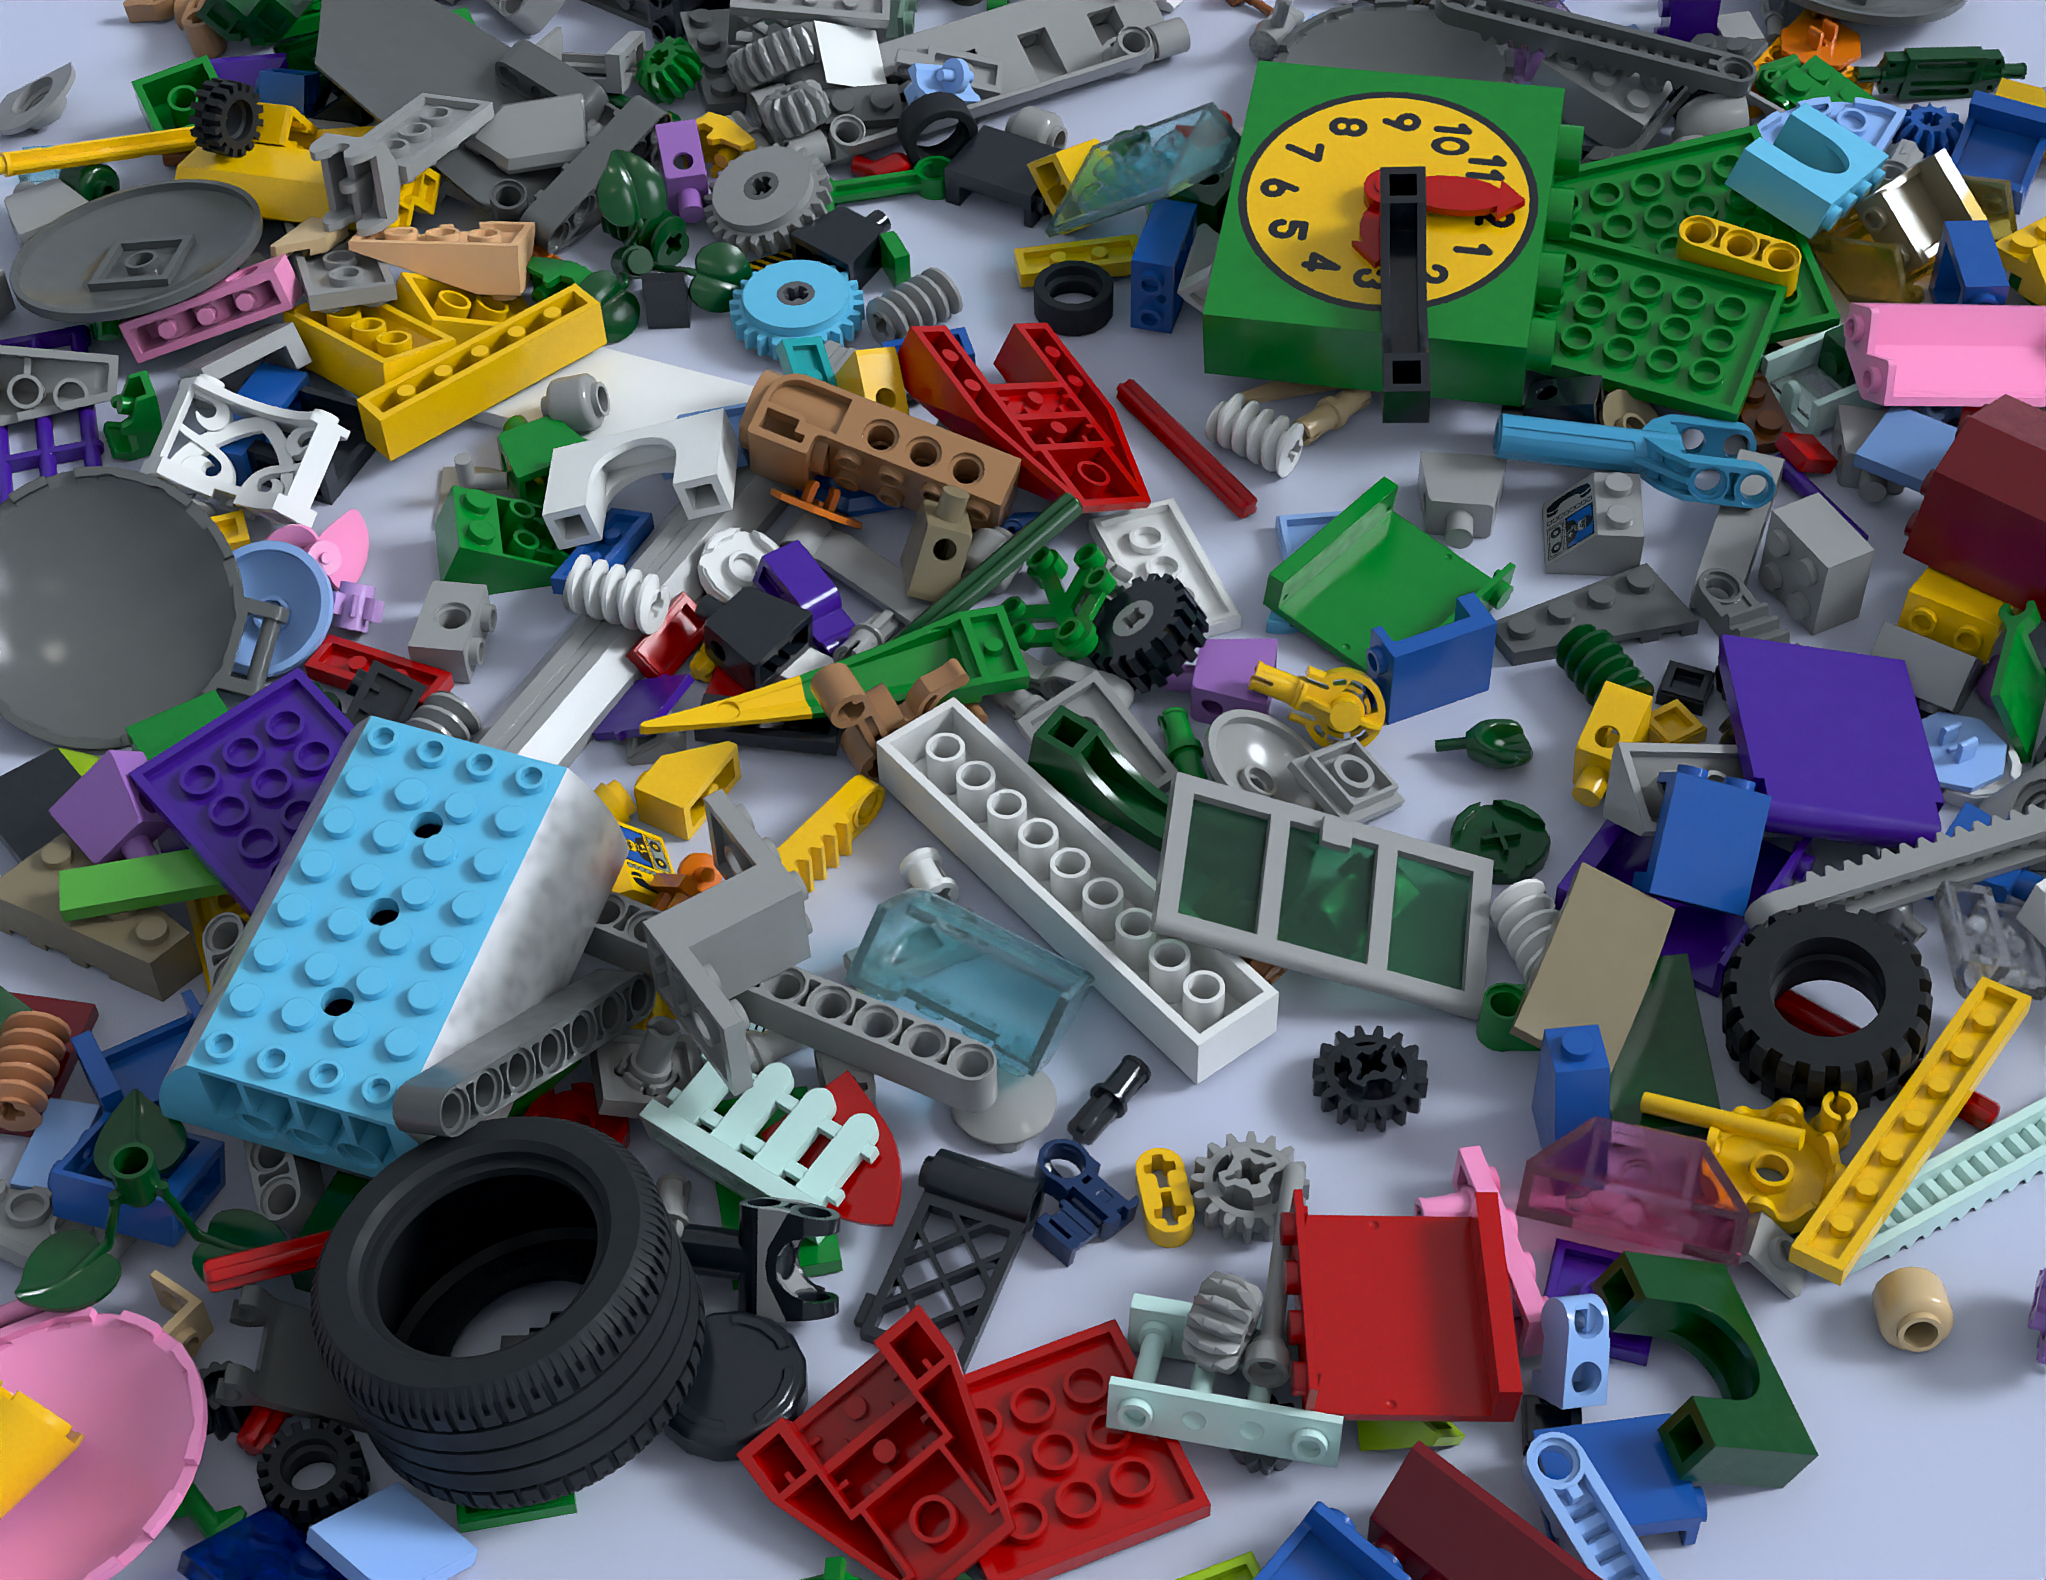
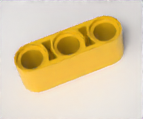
M1701 215L1690 216L1682 221L1679 226L1675 254L1676 259L1787 287L1785 298L1791 296L1796 290L1802 258L1800 250L1789 242Z

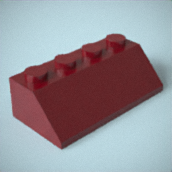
M1420 1440L1409 1451L1369 1519L1367 1541L1376 1548H1383L1392 1553L1400 1561L1403 1571L1412 1580H1603Z

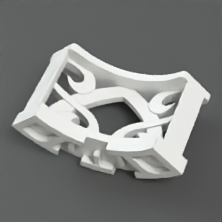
M206 374L182 379L178 387L179 391L151 455L148 459H145L140 472L174 486L184 494L189 495L191 499H194L198 493L204 500H208V498L220 501L218 510L226 513L243 510L245 518L254 521L256 516L260 517L262 515L271 520L274 526L284 527L289 524H302L312 528L317 512L310 509L338 442L346 441L350 431L338 425L339 419L324 410L314 409L310 412L293 411L267 405L224 389L225 384ZM193 398L205 401L216 407V414L211 418L201 416L196 410L195 414L198 422L207 431L201 435L195 433L182 423ZM233 414L245 419L234 421ZM180 430L190 442L178 450L171 459H168V454ZM282 431L288 432V433H291V434L288 436V438H286V436L284 435V433H283ZM264 433L273 445L279 465L263 468L252 474L242 487L236 486L235 468L229 458L219 448L233 441ZM311 438L309 444L302 447L303 442ZM209 454L217 459L222 466L220 473L216 476L210 477L206 475L207 468L215 466L206 458ZM270 480L272 488L268 492H262V485Z

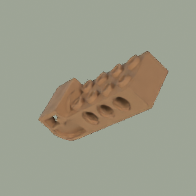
M771 369L765 370L751 392L739 423L738 440L740 447L749 450L750 470L800 491H804L810 479H814L817 475H822L834 479L839 486L847 490L858 491L860 489L873 494L879 501L890 507L899 508L903 506L918 512L923 500L928 499L938 502L944 486H955L965 490L970 495L965 510L968 512L972 533L976 532L979 528L992 529L994 526L1000 527L1008 518L1017 498L1021 467L1020 458L808 375L798 373L783 375Z

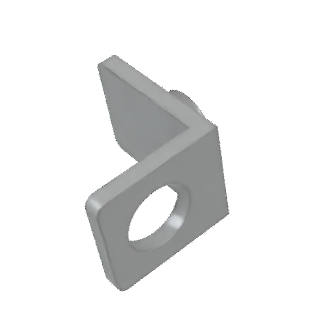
M1763 1211L1717 1225L1713 1230L1704 1259L1706 1262L1725 1264L1726 1268L1749 1261L1790 1299L1800 1296L1807 1273L1806 1269L1788 1261L1790 1247L1795 1240ZM1742 1232L1738 1244L1728 1253L1721 1254L1726 1241L1733 1235Z

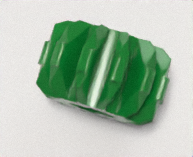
M668 36L662 43L655 42L654 47L650 51H644V59L636 64L638 70L635 78L638 80L639 86L657 104L665 102L670 105L678 97L683 100L689 90H695L694 83L703 77L701 70L704 64L700 60L699 54L682 37L673 39L671 36Z

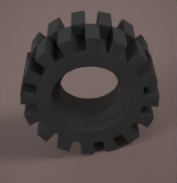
M217 77L211 78V81L206 80L202 83L204 90L197 89L194 94L198 98V102L192 101L190 105L191 109H195V114L189 116V123L195 124V127L190 129L191 136L197 137L195 143L197 146L203 147L202 150L235 158L237 156L242 157L246 155V150L251 151L254 148L251 140H258L261 135L256 131L257 126L263 127V119L258 118V114L264 112L263 105L257 104L261 100L259 93H254L255 88L247 85V83Z
M310 1418V1429L303 1430L301 1421L292 1423L290 1425L294 1434L287 1437L280 1430L273 1436L277 1447L274 1448L266 1444L261 1451L264 1462H257L256 1471L259 1476L257 1481L269 1513L273 1519L277 1517L279 1525L287 1530L293 1523L296 1533L307 1535L309 1524L314 1525L359 1502L358 1498L365 1499L368 1496L369 1488L367 1482H370V1473L360 1443L356 1441L354 1433L348 1427L342 1431L340 1422L331 1419L326 1429H324L321 1418ZM326 1462L333 1464L336 1468L333 1477L318 1488L300 1490L292 1486L293 1477L310 1464Z

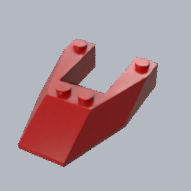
M1048 323L1013 324L993 363L1005 379V384H990L946 325L910 327L897 353L905 390L952 432L1020 458L1019 488L1051 502H1054L1063 493L1069 492L1080 501L1082 513L1148 508L1151 499L1115 409Z

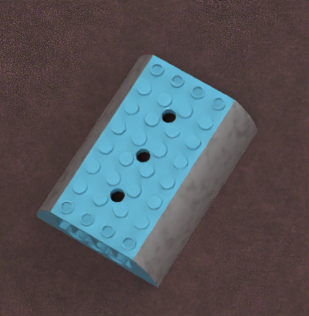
M372 715L359 722L343 742L161 1084L159 1105L163 1116L373 1178L409 1150L436 1137L433 1135L405 1133L400 1131L395 1125L392 1106L399 1087L411 1078L568 986L629 853L626 838L611 811L599 796L567 767ZM382 910H393L399 913L393 922L383 926L370 922L372 917ZM348 999L354 1002L352 1008L340 1016H330L325 1013L326 1007L335 1000ZM514 1101L485 1120L508 1117Z

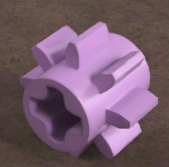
M341 581L339 592H333L334 619L332 627L367 633L369 622L381 624L385 602L374 599L376 587Z

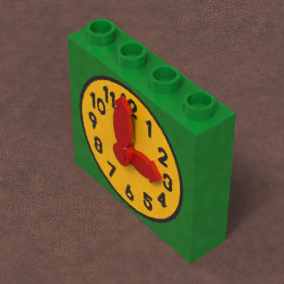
M1258 60L1202 314L1204 373L1382 392L1380 167L1426 166V269L1430 397L1521 407L1526 371L1551 373L1557 319L1535 317L1536 304L1560 306L1567 253L1544 251L1546 239L1570 240L1576 192L1575 188L1554 187L1555 176L1578 178L1585 126L1562 124L1565 88Z

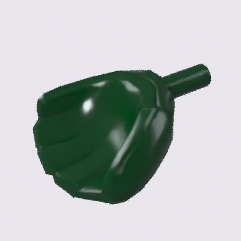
M1512 719L1483 720L1466 731L1465 737L1435 740L1436 752L1466 749L1467 756L1470 759L1484 766L1496 769H1509L1526 765L1533 758V751L1524 735L1523 728L1517 721Z

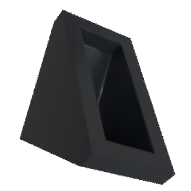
M684 272L641 274L648 329L690 328L692 300L689 297L688 290L692 280Z

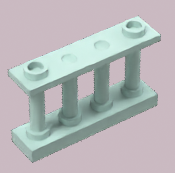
M1134 1293L1130 1306L1127 1342L1133 1352H1139L1133 1379L1115 1376L1110 1378L1106 1427L1337 1468L1344 1416L1270 1404L1273 1388L1259 1387L1250 1383L1247 1399L1212 1394L1218 1371L1216 1373L1199 1368V1364H1195L1190 1389L1155 1384L1162 1357L1189 1361L1183 1355L1181 1344L1184 1338L1182 1332L1188 1319L1187 1314L1190 1312L1193 1303ZM1262 1314L1258 1320L1257 1332L1254 1334L1252 1342L1254 1338L1259 1336ZM1285 1319L1282 1340L1285 1341L1291 1353L1292 1363V1361H1299L1297 1345H1288L1287 1319ZM1243 1363L1238 1367L1237 1370L1243 1369Z

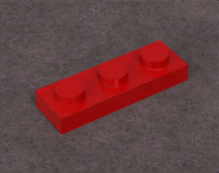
M331 634L326 637L304 665L307 676L310 679L347 691L357 670L361 668L368 672L375 659L426 686L413 712L422 706L424 700L432 693L443 690L450 692L454 687L451 672Z

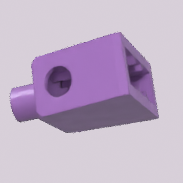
M696 119L656 124L655 131L660 175L666 188L667 208L673 215L683 218L685 223H696L704 217L703 208L707 207L704 196L709 194L707 173ZM679 155H686L689 169L680 170L676 168L674 159Z
M1207 639L1204 647L1199 648L1196 665L1183 664L1182 668L1185 671L1180 676L1176 677L1173 673L1167 677L1168 684L1165 685V690L1191 693V717L1195 721L1210 725L1219 715L1230 710L1246 709L1269 715L1272 697L1254 690H1248L1247 687L1251 674H1255L1254 667L1258 660L1277 668L1278 639Z
M108 750L49 809L54 819L96 865L159 854L153 842L169 825L144 799L128 774L148 761L143 752Z

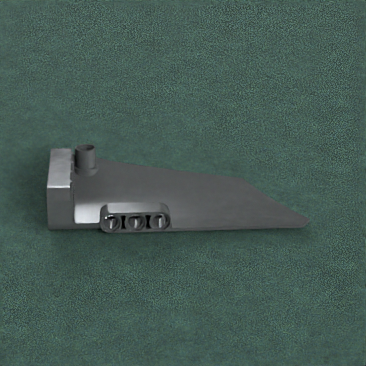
M435 0L321 1L315 67L380 123L421 93L489 101L493 103L494 113L503 104L575 93L583 94L587 146L570 164L566 162L561 167L507 174L496 167L495 163L485 156L477 155L466 148L465 143L471 138L469 136L459 144L458 148L448 152L432 166L462 193L492 215L493 221L535 222L534 244L548 253L553 254L563 249L602 223L603 215L597 205L596 191L599 178L612 150L619 149L633 153L647 161L656 171L660 169L655 125L672 122V116L669 112L641 95L634 96L620 110L609 103L608 95L598 83L526 39H519L512 47H509Z

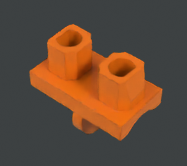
M692 853L680 862L677 874L656 873L649 886L659 892L651 907L663 912L721 883L722 875L714 866L713 856L707 853Z

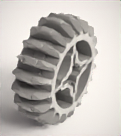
M806 21L771 33L732 53L726 63L730 70L728 73L732 83H735L738 92L748 94L749 92L784 82L792 72L802 67L822 62L814 21Z

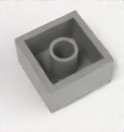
M1818 492L1772 510L1758 578L1767 591L1772 592L1787 608L1791 617L1799 621L1813 636L1859 618L1875 549Z

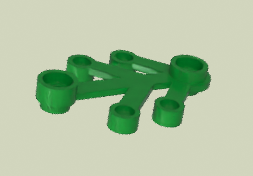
M1095 543L1086 544L1076 552L1074 562L1079 569L1067 591L1064 588L1062 579L1068 571V564L1056 550L1043 546L1026 561L1028 575L1039 588L1044 589L1050 604L1026 605L1019 596L1009 597L1001 604L1004 606L1020 649L1027 651L1030 648L1053 647L1059 656L1067 657L1070 661H1079L1087 657L1096 648L1098 635L1096 634V626L1092 621L1106 596L1114 590L1117 582L1109 570L1103 566L1106 556ZM1088 590L1090 593L1076 615L1075 609L1085 591ZM1057 622L1059 626L1053 629L1036 630L1031 623Z

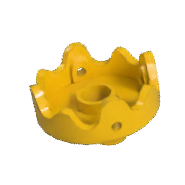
M1781 1098L1765 1109H1751L1743 1105L1736 1107L1731 1112L1805 1129L1804 1144L1799 1151L1724 1133L1720 1129L1711 1126L1701 1165L1703 1186L1709 1199L1731 1221L1763 1211L1787 1234L1801 1232L1846 1169V1165L1841 1163L1835 1135L1831 1131L1820 1133L1811 1128L1805 1120L1803 1107L1798 1101L1791 1098ZM1768 1168L1773 1171H1779L1784 1179L1777 1182L1767 1181L1759 1176L1757 1170Z

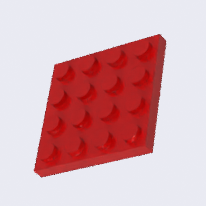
M1116 1319L964 1374L1017 1527L1016 1531L976 1563L983 1580H1047L1210 1516L1211 1503L1178 1440L1106 1427L1110 1378L1115 1376L1133 1379L1137 1360Z

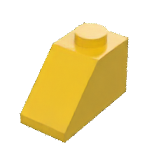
M726 741L661 755L648 771L641 773L635 783L634 797L636 799L639 821L689 841L707 819L704 797L720 789H723L728 794L741 778L737 744Z

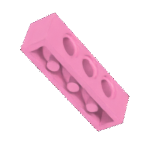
M284 253L234 271L210 288L179 303L150 313L124 318L118 326L139 364L293 309L304 291Z

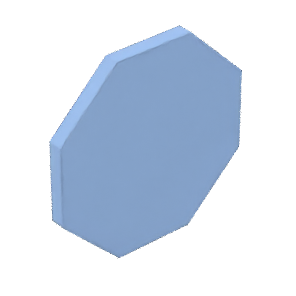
M1940 711L1921 719L1940 787L1972 793L2002 779L2007 744L1982 719Z

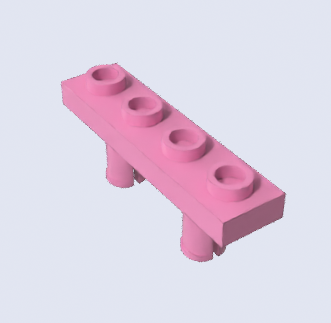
M1480 1145L1459 1148L1452 1179L1455 1193L1429 1198H1416L1414 1216L1468 1217L1475 1192H1498L1517 1349L1521 1358L1542 1355L1544 1335L1541 1327V1313L1546 1300L1549 1298L1541 1296L1535 1282L1536 1269L1530 1252H1523L1518 1240L1516 1216L1511 1208H1505L1500 1196V1179L1496 1168L1488 1166Z

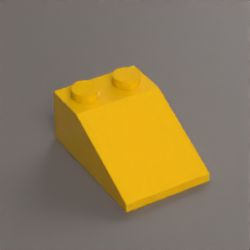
M408 272L400 273L396 284L397 300H391L389 305L455 338L456 346L529 308L522 295L517 296L513 300L498 301L492 299V295H478L417 273Z

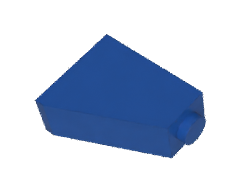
M1598 1024L1544 1029L1531 1108L1553 1195L1607 1190L1610 1065Z

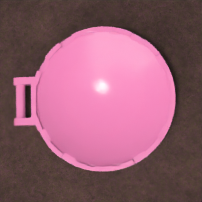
M18 1299L0 1306V1380L3 1381L1 1386L14 1395L17 1390L69 1423L73 1426L72 1431L82 1433L85 1438L65 1461L0 1520V1580H109L137 1558L158 1536L178 1509L195 1477L203 1454L208 1424L207 1397L203 1380L196 1364L184 1346L166 1333L158 1323L142 1315L123 1310L121 1315L97 1313L93 1307L72 1312H47L27 1306Z

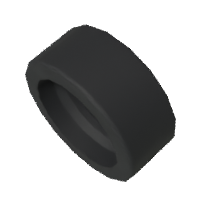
M941 91L925 94L911 102L902 112L897 124V138L914 166L919 160L929 156H943L952 161L978 132V126L964 101L953 93ZM940 119H958L959 122L956 129L948 139L932 146L917 145L920 134L928 125Z
M1074 260L1054 263L1043 269L1034 281V315L1039 323H1048L1055 333L1063 336H1082L1094 333L1106 326L1113 316L1114 282L1107 271L1093 263ZM1066 293H1083L1094 297L1090 301L1078 304L1064 303L1053 299L1058 295Z

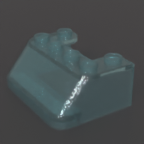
M912 887L878 904L844 981L856 986L855 991L884 1003L886 1000L897 1001L903 996L917 1002L915 1008L920 1013L936 1020H943L946 1017L962 1025V1033L969 1038L984 1044H989L991 1040L994 1041L991 1049L996 1057H998L997 1065L1004 1071L1018 1077H1025L1026 1074L1034 1077L1050 1063L1083 1005L1095 977L1084 968L937 894Z

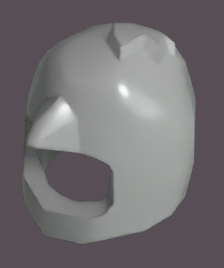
M1713 93L1693 98L1678 110L1671 138L1675 141L1682 136H1708L1748 127L1749 112L1746 97L1736 98Z

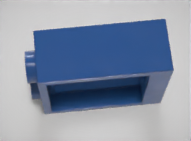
M1161 198L1155 199L1131 259L1130 327L1172 334L1184 303V299L1177 294V290L1191 246L1197 234V204Z
M1988 220L1944 221L1928 287L1932 303L2005 305L2010 285Z
M106 1111L90 1129L85 1130L81 1134L78 1142L63 1159L56 1161L52 1166L47 1185L49 1191L52 1192L53 1216L106 1230L109 1211L107 1195L115 1188L112 1182L101 1180L103 1176L95 1166L93 1155L99 1134L112 1112ZM186 1132L188 1147L185 1155L174 1168L160 1174V1177L168 1179L167 1182L171 1193L195 1223L226 1185L225 1142ZM157 1196L153 1203L142 1208H134L124 1203L120 1205L116 1233L174 1248L187 1232L161 1197Z

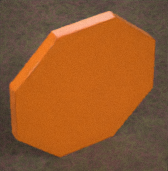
M1803 18L1781 30V55L1786 57L1796 54L1801 62V66L1816 55L1839 71L1861 58L1860 35L1838 21L1827 18L1824 20Z
M810 479L807 482L802 497L771 488L769 494L784 502L857 529L862 528V522L835 511L841 493L835 487L829 488L825 503L814 499L820 483L814 479Z

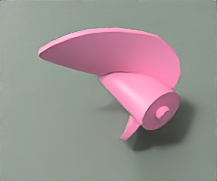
M351 509L342 515L319 537L310 527L302 524H289L276 529L264 540L287 542L303 549L321 565L328 576L331 588L339 591L341 581L357 583L367 562L369 550V535L365 521L359 511Z

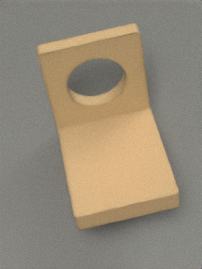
M155 1269L149 1277L159 1303L174 1314L162 1329L180 1342L191 1358H193L200 1350L202 1343L214 1332L203 1300Z

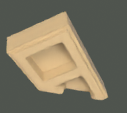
M309 217L270 245L271 258L284 253L288 257L295 251L307 250L310 256L327 253L349 236L348 225L339 230L326 232L323 227V218Z

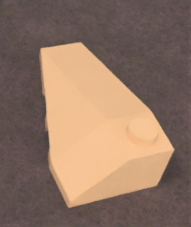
M479 222V229L461 232L454 227V224H442L438 228L427 230L425 234H418V229L414 227L386 228L376 234L365 237L358 236L356 232L348 241L350 251L478 295H492L494 300L508 301L521 296L529 284L530 273L527 271V266L533 255L535 222Z

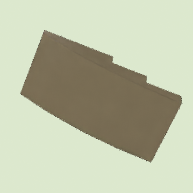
M1582 862L1573 875L1563 906L1553 920L1543 951L1533 965L1509 1033L1541 1049L1544 1029L1598 1024L1610 1065L1611 1075L1651 980L1675 909Z

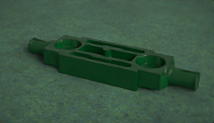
M1981 46L1905 48L1904 51L1884 52L1883 58L1877 66H1855L1852 78L1855 84L1875 83L1879 94H1896L1898 100L1972 98L1975 90L1993 92L1999 85L2001 78L2024 80L2025 75H2027V66L2025 62L2005 63L1999 49H1983Z

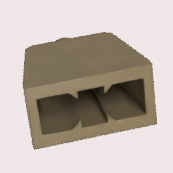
M947 485L943 487L938 502L928 499L921 502L900 558L907 596L936 602L960 581L973 535L968 512L965 510L970 495L965 490Z

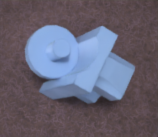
M950 58L946 60L944 65L914 63L907 69L912 81L904 89L908 105L925 94L938 91L953 93L961 98L966 105L981 101L979 95L971 87L974 74L969 70V66L963 59Z

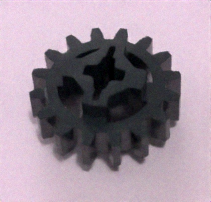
M1360 1025L1355 1026L1354 1037L1348 1038L1344 1033L1338 1031L1335 1033L1334 1046L1322 1043L1320 1046V1056L1313 1061V1096L1322 1097L1321 1110L1323 1113L1337 1110V1124L1342 1125L1349 1119L1356 1120V1128L1359 1132L1364 1131L1367 1122L1375 1123L1379 1132H1385L1386 1121L1390 1119L1396 1124L1403 1126L1406 1124L1407 1112L1418 1114L1420 1112L1421 1099L1426 1098L1429 1079L1426 1076L1428 1064L1426 1060H1418L1419 1047L1414 1044L1404 1048L1402 1046L1403 1034L1400 1032L1394 1034L1390 1039L1383 1037V1026L1378 1025L1373 1035H1366Z

